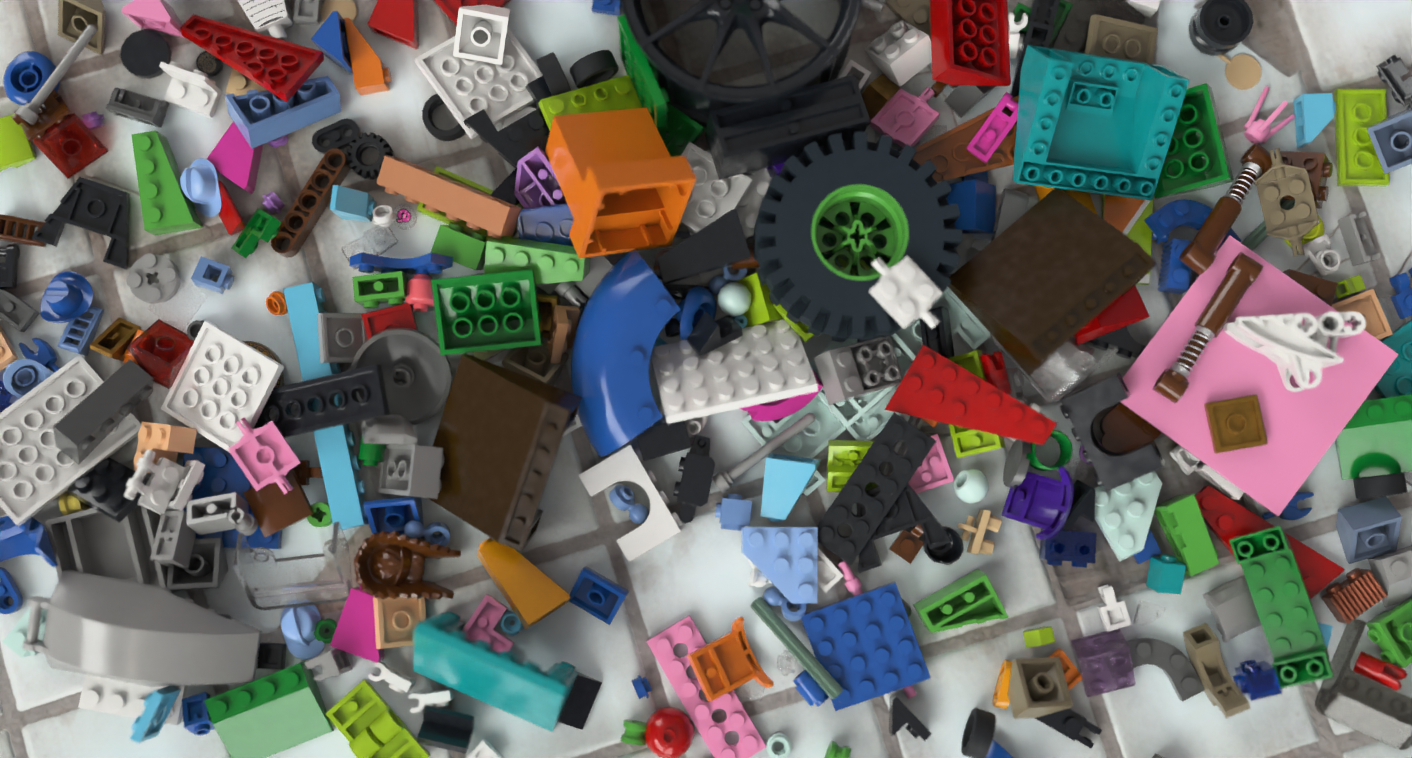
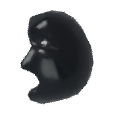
M942 526L952 538V542L929 549L927 540L924 537V552L933 562L951 565L960 559L964 551L963 540L954 529Z

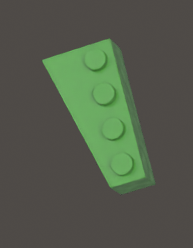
M156 130L131 134L144 230L157 236L204 228L197 216L194 203L181 190V175L167 138Z
M502 236L501 239L491 237L486 241L484 274L533 269L536 285L580 281L589 274L591 257L579 259L574 246Z

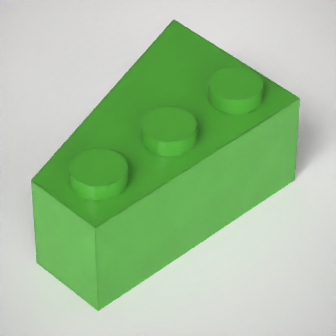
M1194 494L1176 495L1156 505L1154 514L1169 545L1177 557V561L1186 565L1184 575L1193 576L1219 564L1217 549L1211 542Z
M980 569L974 570L913 604L923 625L931 633L960 628L963 625L973 623L980 624L986 623L989 620L1009 618L987 575Z

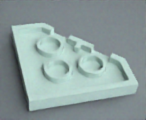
M1155 471L1107 492L1104 486L1094 488V519L1119 562L1144 549L1162 482Z

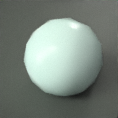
M730 282L720 289L718 305L725 314L740 316L750 307L751 293L743 284Z
M967 469L957 475L954 481V489L957 497L962 501L973 504L980 502L986 497L989 491V483L986 475L981 471Z

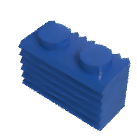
M1173 238L1162 245L1164 249L1161 250L1163 258L1161 259L1162 264H1160L1162 268L1159 269L1161 273L1158 279L1160 281L1158 283L1160 286L1157 288L1158 291L1182 294L1188 291L1191 283L1192 269L1181 262L1179 256L1192 241Z

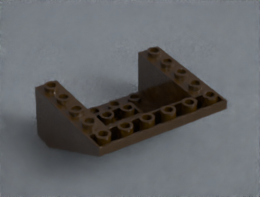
M1055 188L949 277L951 282L948 287L1030 376L1049 360L1064 343L1120 295L1123 296L1141 281L1157 263L1137 242L1061 189Z
M466 353L462 354L432 446L443 448L444 464L440 471L441 490L438 493V499H428L495 541L523 551L537 531L543 510L538 509L563 434L575 420L582 397Z

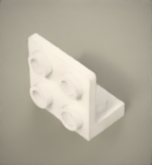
M170 61V64L160 62L159 67L172 77L164 100L170 104L212 118L222 94V90L215 85L216 82L207 78L208 75L196 69H193V72L184 70L185 67L173 61Z

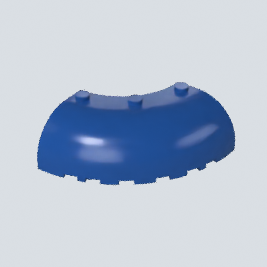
M635 249L619 259L593 290L581 314L572 346L573 394L582 397L577 412L588 440L599 457L615 451L663 417L652 396L649 382V362L654 343L660 331L680 311V308Z

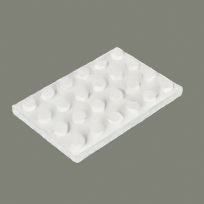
M782 319L742 328L743 336L702 356L695 352L687 340L653 347L650 359L667 424L818 391L815 376L799 335Z
M80 354L0 413V507L17 526H21L65 492L77 479L91 472L97 464L104 459H108L138 435L141 428V423L130 413L79 465L56 447L53 426L104 382Z

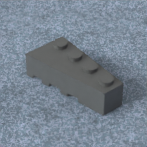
M130 359L53 426L56 447L79 465L133 411L141 400L147 399L152 394L153 377Z

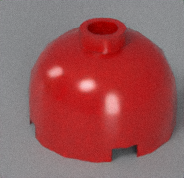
M674 707L660 708L647 720V728L644 733L646 744L650 751L658 757L678 758L686 753L692 745L694 738L693 722L681 709Z

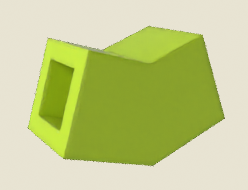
M1361 275L1338 282L1335 291L1337 298L1339 299L1366 289Z
M1043 626L1024 630L1023 632L1026 648L1055 642L1052 627Z

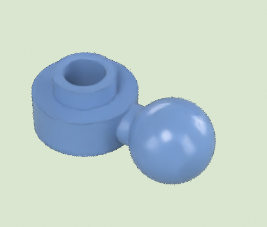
M723 267V274L721 276H714L710 279L709 290L713 294L718 295L720 289L725 284H728L729 281L735 282L744 278L747 268L739 269L737 274H733L730 271L731 267Z
M617 485L610 491L609 498L613 505L622 511L628 510L632 522L642 524L646 521L649 515L647 507L634 503V493L628 486Z
M413 520L404 527V534L412 539L424 537L425 541L441 546H446L450 541V529L442 522L431 523L425 528L421 522ZM435 531L442 532L439 535L434 534Z
M775 586L765 590V602L773 607L780 605L782 615L787 620L798 621L806 614V603H791ZM796 608L798 611L792 612L790 609Z

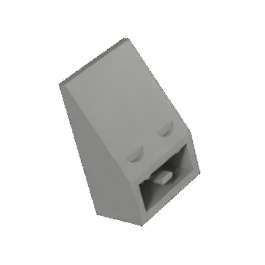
M890 336L829 350L814 357L828 405L899 385L903 379Z

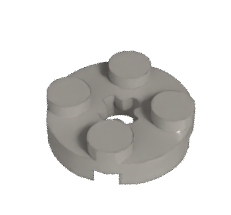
M145 254L132 265L126 282L138 299L147 303L165 302L170 300L179 289V270L173 261L162 255ZM158 273L159 283L150 284L149 277L152 274Z

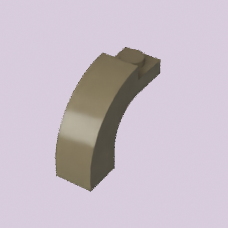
M1207 623L1183 632L1189 660L1205 689L1204 692L1213 706L1217 705L1226 718L1250 709L1249 701L1228 673L1221 656L1219 639Z

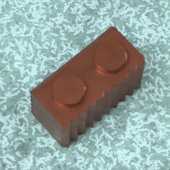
M1353 569L1346 574L1347 579L1341 584L1336 582L1326 588L1327 593L1321 599L1338 622L1350 623L1388 596L1371 570Z

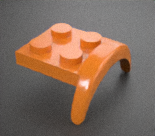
M743 617L736 619L732 623L731 632L687 655L708 702L716 700L752 679H755L765 688L774 686L773 681L762 670L749 646L744 631Z

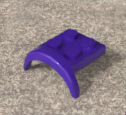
M1059 466L1058 470L1061 475V481L1027 472L1023 482L1019 486L1017 485V488H1010L1001 516L1044 529L1042 532L1037 533L1035 538L1049 539L1055 536L1063 528L1072 507L1074 484L1070 473L1065 467Z

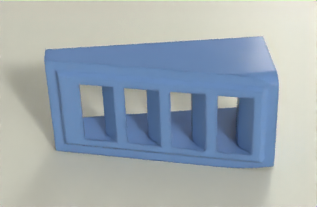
M90 305L86 312L94 314L92 318L81 315L70 321L61 336L58 347L88 356L90 344L93 342L104 310ZM80 320L88 322V327L79 325ZM80 330L85 333L83 336L76 334V331ZM73 339L79 340V345L72 344Z

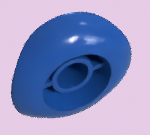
M26 51L19 54L9 63L4 73L3 82L7 97L19 105H25L27 102L30 103L56 69V66L49 58L38 52ZM59 81V83L56 85V87L54 88V90H55L56 92H57L58 89H59L60 81Z
M73 271L57 274L47 286L40 305L41 317L51 323H66L80 317L89 309L92 303L93 290L91 285L82 275Z
M693 287L687 293L686 298L678 304L680 311L677 313L676 319L680 322V339L687 340L705 312H708L715 320L717 312L716 300L712 293L704 287Z

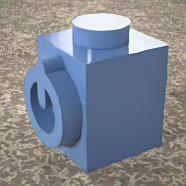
M728 494L727 498H722V503L717 502L715 517L720 518L721 529L741 531V527L750 526L752 501L742 500V495Z

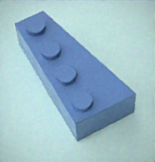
M328 76L306 80L288 102H285L268 90L258 92L257 89L249 90L247 94L235 96L234 93L225 95L228 113L251 149L341 112L340 93Z

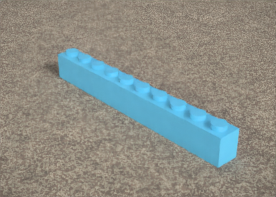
M313 282L284 288L302 380L307 381L340 373L339 363H320L317 314L321 312L327 313V311L324 312L322 302H325L323 289ZM337 393L334 398V402L338 407L342 404L340 393ZM318 398L314 399L312 404L316 412L320 409ZM348 424L314 431L334 531H343L368 525L369 521L364 508L365 500L363 495L366 494V486L363 479L360 480L358 470H361V463L358 455L354 453L353 446L356 445L353 431L349 430Z

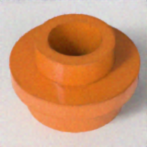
M274 291L267 297L266 306L271 314L284 315L288 312L283 293Z

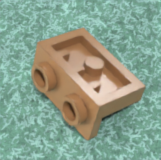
M555 305L547 341L550 363L560 364L562 354H566L567 349L572 348L580 314L579 307Z

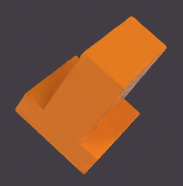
M647 107L554 116L545 153L574 218L569 236L579 259L631 252L634 249L638 251L671 246L696 177L686 156H670Z

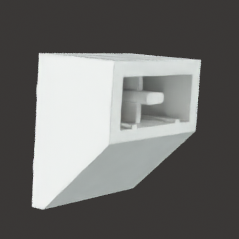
M903 20L893 24L888 31L874 39L865 48L866 53L882 73L900 87L932 62L931 40L928 34Z

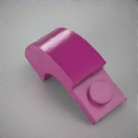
M812 369L818 391L739 409L743 411L748 410L752 420L755 421L781 419L806 406L818 394L823 384Z

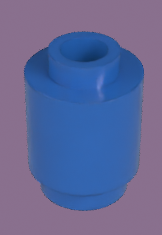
M806 670L802 671L793 680L796 685L795 689L810 706L816 704L819 707L829 698L827 693Z

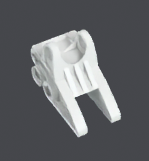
M1330 311L1316 317L1308 313L1238 317L1235 319V322L1224 325V332L1237 342L1268 357L1277 365L1284 387L1291 392H1299L1319 385L1322 379V368L1344 361L1342 357L1336 354L1338 338H1346L1361 333L1366 327V321L1362 314L1354 311ZM1302 319H1305L1304 326L1301 323ZM1344 322L1352 323V327L1344 326ZM1328 339H1331L1329 349H1327ZM1309 370L1315 375V380L1312 384H1308ZM1292 374L1296 379V383L1300 386L1299 388L1291 386L1289 378Z

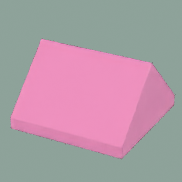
M134 0L122 8V13L139 28L183 37L180 30L182 23L165 0Z

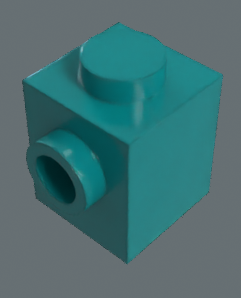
M1161 554V557H1151L1146 586L1158 593L1181 594L1186 565L1177 561L1176 556Z

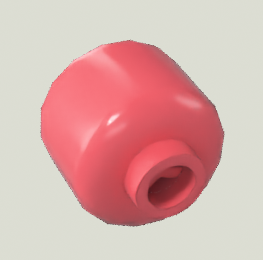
M424 274L413 275V278L409 279L406 283L405 302L410 304L416 312H427L428 308L434 307L432 276Z

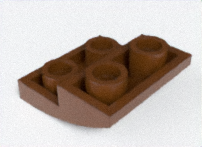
M291 469L285 476L294 489L288 490V493L285 495L276 482L267 484L258 491L253 487L244 492L264 538L270 537L286 527L315 514L294 469Z

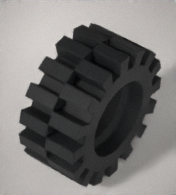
M365 132L362 133V137L355 136L356 141L354 143L350 141L349 145L351 148H347L346 153L348 156L346 158L350 163L349 166L364 179L375 180V177L379 176L384 156L394 157L392 154L393 150L380 135L376 136L375 133L371 132L368 135ZM367 148H375L379 152L378 161L372 165L364 164L361 159L363 151Z

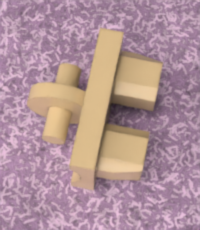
M979 509L974 527L975 517L968 515L966 524L958 523L957 528L963 530L962 540L968 541L970 533H972L967 548L968 553L991 555L995 542L983 538L985 530L998 533L1002 520L991 515V511Z

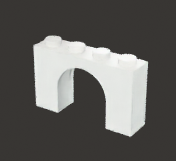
M631 445L579 475L591 497L623 481L635 482L647 492L650 499V512L646 521L635 530L616 540L628 562L681 532L679 526L683 525L676 511L672 514L669 511L667 504L670 501L663 490L658 492L654 483L657 482V479L652 470L648 469L646 471L641 463L643 461L641 451L638 447L633 449Z

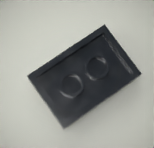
M109 457L97 464L91 472L77 479L67 490L71 496L120 523L139 505L137 503L142 494L137 492L134 500L124 497L128 488L126 484L129 478H133L136 471ZM144 477L142 483L146 485L149 478Z

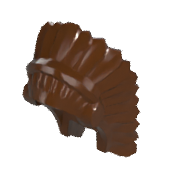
M389 531L373 533L370 538H366L354 558L356 582L361 584L362 591L370 593L371 596H379L382 600L388 597L393 599L399 597H412L415 599L421 597L441 599L445 597L453 599L454 592L452 590L437 585L435 582L422 580L425 571L424 564L426 562L425 558H457L461 556V551L451 550L448 546L431 544L428 541L412 539L406 534L399 535L396 531L391 533Z

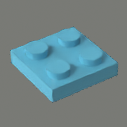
M168 686L150 692L144 701L143 706H145L142 715L138 716L132 725L133 733L130 739L141 743L158 736L181 689L176 686Z

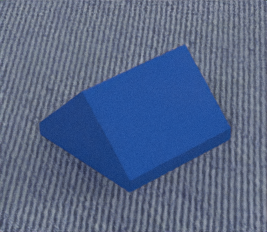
M333 11L311 40L325 56L349 74H353L345 22L338 11Z
M979 180L949 184L951 192L946 199L949 205L958 204L960 216L954 223L955 229H962V233H993L996 220V185Z
M421 497L364 502L372 534L381 533L382 531H389L390 533L396 531L399 535H405V525L413 520L421 522L424 526Z
M586 566L582 569L569 594L571 597L569 602L610 625L629 591Z

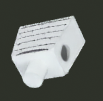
M237 0L258 33L267 36L271 35V37L284 41L288 39L284 29L294 24L289 0Z

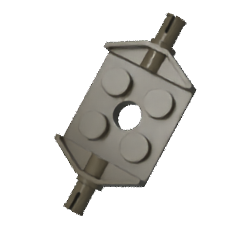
M1276 148L1275 151L1272 149L1269 151L1272 167L1254 182L1257 187L1266 225V235L1289 240L1293 250V257L1304 255L1301 240H1303V236L1320 223L1308 171L1305 168L1285 165V162L1282 161L1280 148ZM1286 196H1292L1295 199V205L1290 210H1284L1281 206V201Z

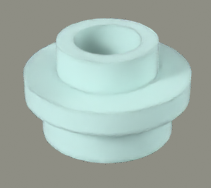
M776 733L769 737L766 748L771 757L786 758L791 752L792 745L786 735ZM778 741L784 744L781 750L774 748V744Z

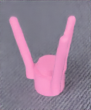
M1268 86L1264 88L1248 122L1243 126L1246 129L1244 136L1253 144H1265L1272 135L1295 118V115L1292 114L1269 131L1271 128L1270 124L1287 106L1288 102L1284 101L1266 121L1262 119L1255 121L1269 91Z

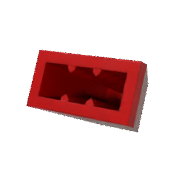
M378 0L367 25L372 32L417 50L419 46L418 0Z

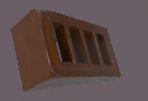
M0 214V241L45 248L46 243L32 240L35 227H39V231L45 222ZM14 223H15V224H17V225H16V230H15V235L12 236L13 227H14ZM25 225H28L26 236L23 238Z

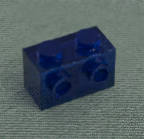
M1060 530L1059 533L1049 539H1040L1039 559L1047 560L1046 565L1062 566V561H1071L1072 567L1087 568V563H1095L1097 533L1065 532Z
M1247 660L1241 662L1240 667L1234 668L1236 675L1233 676V681L1241 690L1242 695L1244 694L1249 700L1253 701L1282 694L1275 668L1266 661L1256 663L1255 660Z

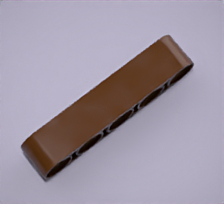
M330 149L325 153L280 224L278 234L271 240L273 250L280 255L290 258L299 252L330 203L333 185L340 186L351 169L350 163L347 161V156L340 149ZM342 157V163L337 167H333L334 160ZM329 178V184L321 188L320 182L322 179ZM316 198L315 206L307 208L308 201ZM298 219H303V225L299 229H294L295 222ZM289 239V247L285 250H282V242L284 240Z

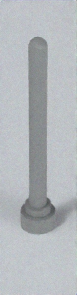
M89 24L32 101L24 106L21 105L16 111L19 117L32 125L36 123L40 113L38 109L97 32L96 25Z
M808 413L729 472L724 471L722 473L720 471L712 477L715 484L723 493L727 492L732 488V484L735 483L734 480L813 423L815 415Z

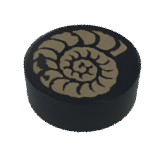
M204 51L197 57L196 65L199 71L212 77L221 72L223 61Z

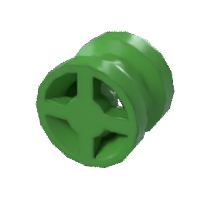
M316 502L311 505L315 514L307 517V520L312 526L327 527L333 523L329 503Z
M624 720L625 732L621 735L620 741L633 745H645L644 733L647 724L637 720Z
M831 741L824 758H849L851 748L847 746L842 748L838 746L837 742Z

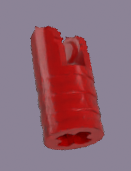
M994 351L991 356L986 353L981 354L980 361L986 382L1009 395L1012 394L1002 352Z
M1362 651L1353 668L1354 673L1396 691L1400 690L1402 686L1399 680L1406 678L1408 674L1406 670Z

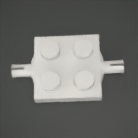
M908 256L890 268L880 257L871 264L882 276L878 283L868 292L903 329L914 320L920 318L931 329L940 322L929 309L933 302L943 293Z

